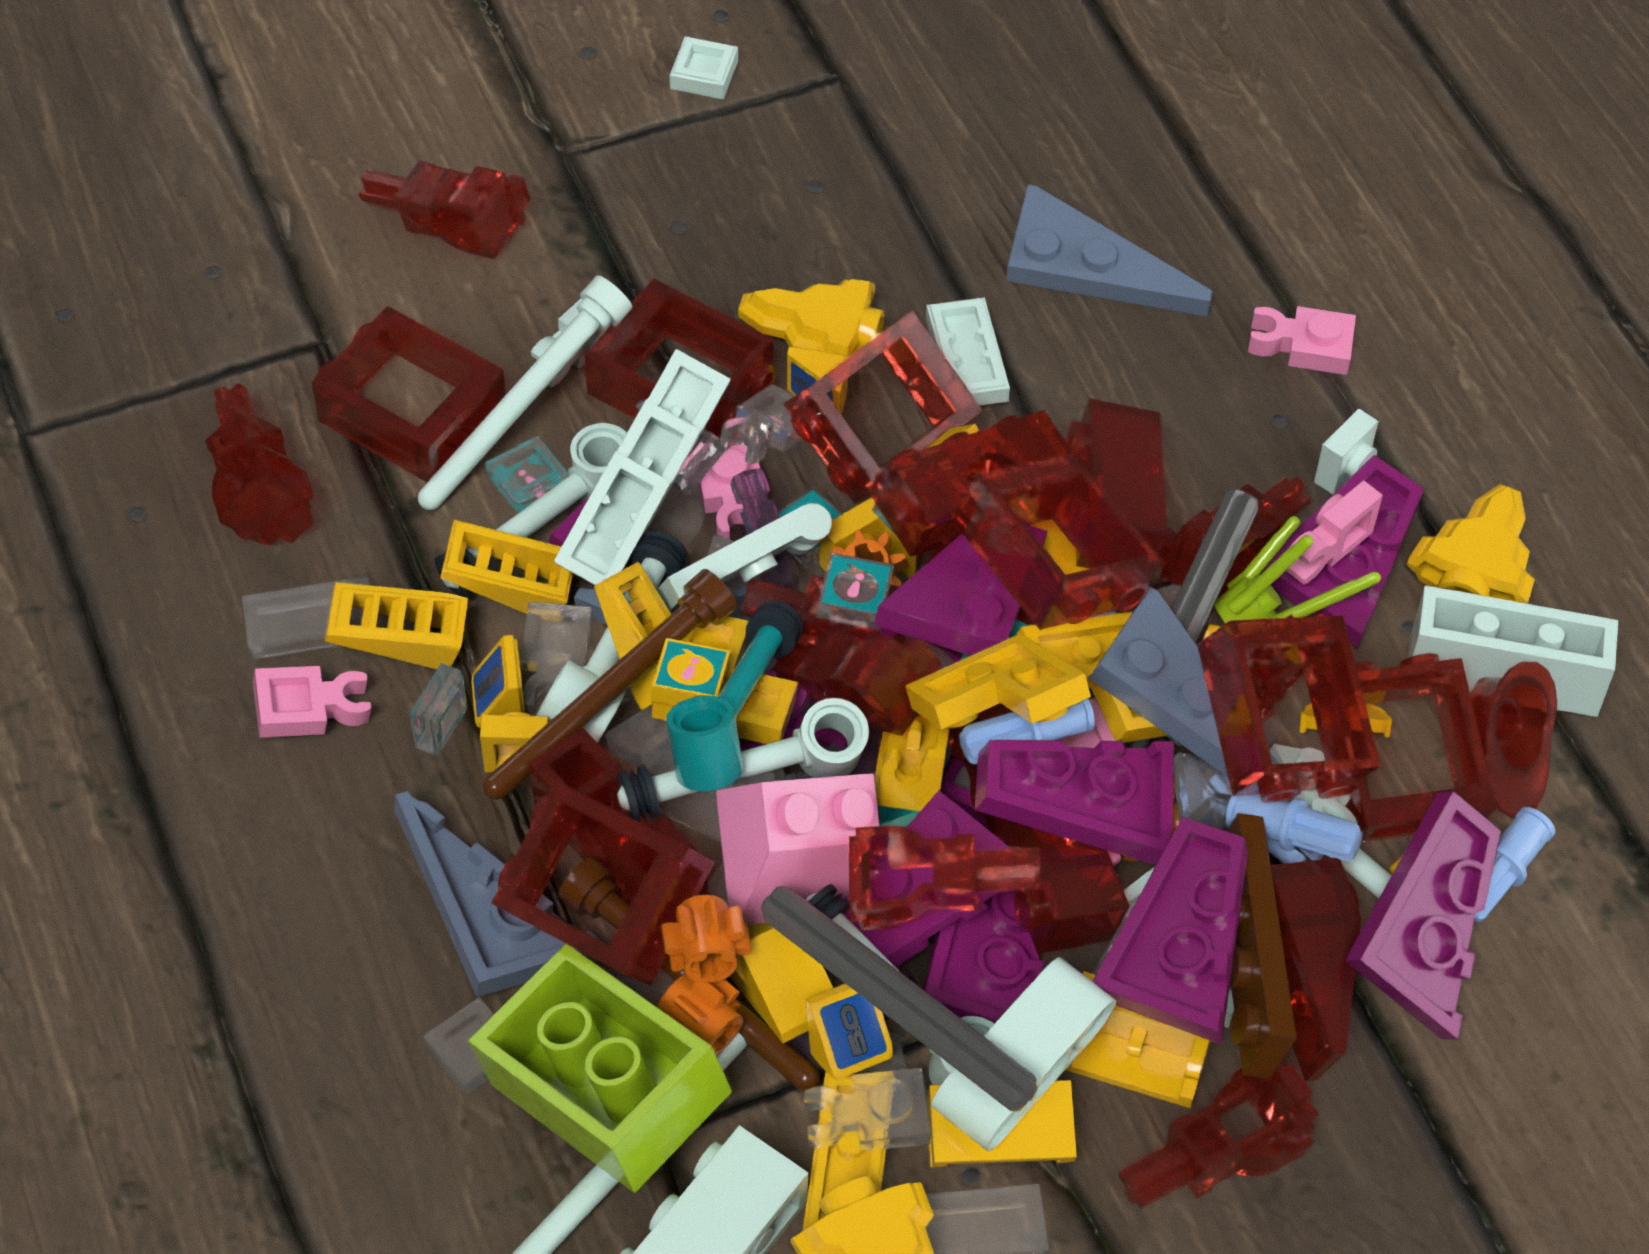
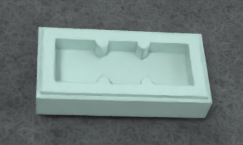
M985 297L927 305L926 322L949 409L1009 402L1010 387Z

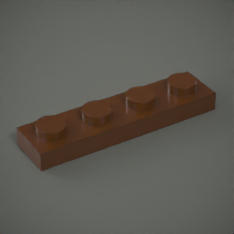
M1237 813L1227 832L1245 838L1248 859L1230 980L1234 1005L1231 1037L1233 1043L1239 1045L1243 1075L1270 1079L1297 1038L1264 820L1260 816Z

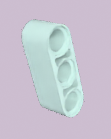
M1061 957L1056 958L984 1035V1037L1035 1075L1038 1089L1033 1099L1028 1101L1022 1110L1018 1112L1009 1111L954 1068L936 1092L931 1103L932 1108L987 1152L992 1151L1100 1031L1114 1010L1116 1000Z

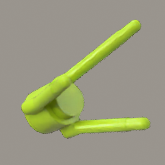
M1292 516L1273 535L1245 570L1227 584L1229 590L1216 599L1214 606L1225 624L1242 640H1247L1258 630L1266 639H1269L1284 626L1379 583L1381 575L1375 571L1277 614L1274 609L1281 605L1282 602L1271 584L1313 544V538L1310 535H1304L1259 575L1299 527L1300 519Z

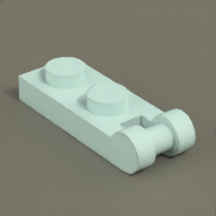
M809 503L667 577L658 587L657 592L671 612L680 607L678 599L685 594L683 586L702 569H708L720 578L723 583L740 575L744 583L747 584L777 567L778 563L774 556L787 550L793 554L802 555L812 550L828 535L832 526L831 516L825 507L819 504Z

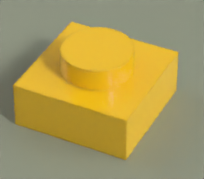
M509 712L503 715H482L480 742L484 772H493L548 723V716H531L523 712ZM551 756L532 773L550 774Z

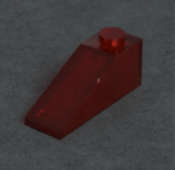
M1336 858L1270 865L1297 1038L1293 1048L1305 1082L1319 1079L1346 1053L1356 969L1348 964L1345 959L1360 934L1361 916L1358 910L1357 892L1348 881L1341 860Z

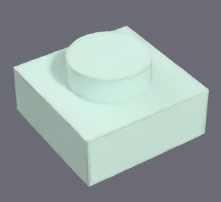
M1358 409L1322 444L1314 483L1334 494L1374 455L1376 456L1377 449L1372 446L1379 421Z

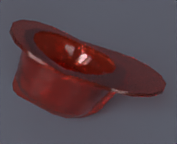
M1521 661L1508 669L1503 677H1483L1479 679L1467 695L1460 716L1461 739L1468 754L1476 766L1484 769V777L1489 795L1498 810L1510 818H1515L1516 814L1523 807L1537 809L1545 794L1549 775L1551 737L1558 702L1555 683L1548 669L1535 661Z

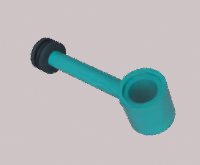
M769 600L757 607L746 625V637L750 645L718 697H692L679 702L668 712L666 722L677 781L683 787L694 791H713L729 786L741 776L743 761L736 718L771 659L787 656L803 633L802 618L789 604L782 601Z

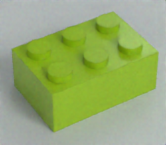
M565 944L468 1040L470 1047L494 1088L633 1193H636L732 1093L718 1058L710 1044L568 944Z

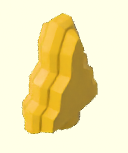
M844 279L839 285L813 284L801 292L773 288L745 293L738 307V317L762 334L785 339L789 347L793 346L848 356V375L854 367L858 355L870 358L876 356L881 341L885 315L884 310L871 308L875 294V284L870 281Z
M1499 484L1475 500L1467 517L1447 520L1437 536H1423L1410 555L1407 566L1415 572L1418 580L1427 586L1528 604L1535 579L1526 571L1530 551L1519 538L1526 519L1521 491Z
M863 1176L850 1180L826 1194L819 1202L825 1217L790 1239V1243L797 1254H934L926 1231V1227L932 1221L934 1214L921 1182L906 1183L879 1192L872 1177Z

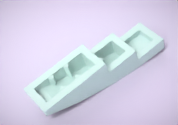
M678 349L674 351L648 400H645L620 447L613 454L554 560L555 564L593 585H597L625 568L642 535L647 530L728 387L730 378Z

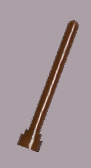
M702 569L683 586L685 594L678 599L680 605L678 609L485 778L483 791L486 796L494 800L502 799L651 668L660 659L666 638L681 641L697 626L704 629L710 623L719 625L738 608V603L722 580L708 569Z
M590 856L580 862L563 881L559 889V897L579 915L588 913L594 919L602 916L674 981L686 974L684 969L677 972L672 971L670 956L665 953L662 933L619 896L621 888L615 883L616 874L595 856ZM736 998L735 1000L741 1004L736 1012L743 1017V1024L739 1033L745 1039L746 1044L798 1090L803 1092L814 1090L820 1082V1074L816 1067L787 1042L783 1044L768 1025Z

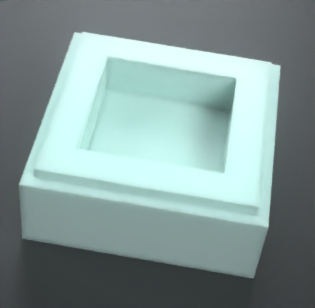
M684 37L669 75L670 89L724 99L738 63V47Z

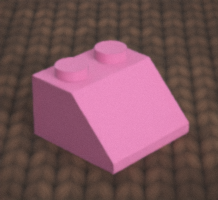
M873 773L760 782L716 790L728 908L739 905L742 910L744 924L747 925L767 923L763 918L764 912L761 910L763 900L770 896L778 886L789 887L806 900L811 894H817L825 886L833 884L837 888L834 896L842 893L839 900L841 901L868 872L881 843Z

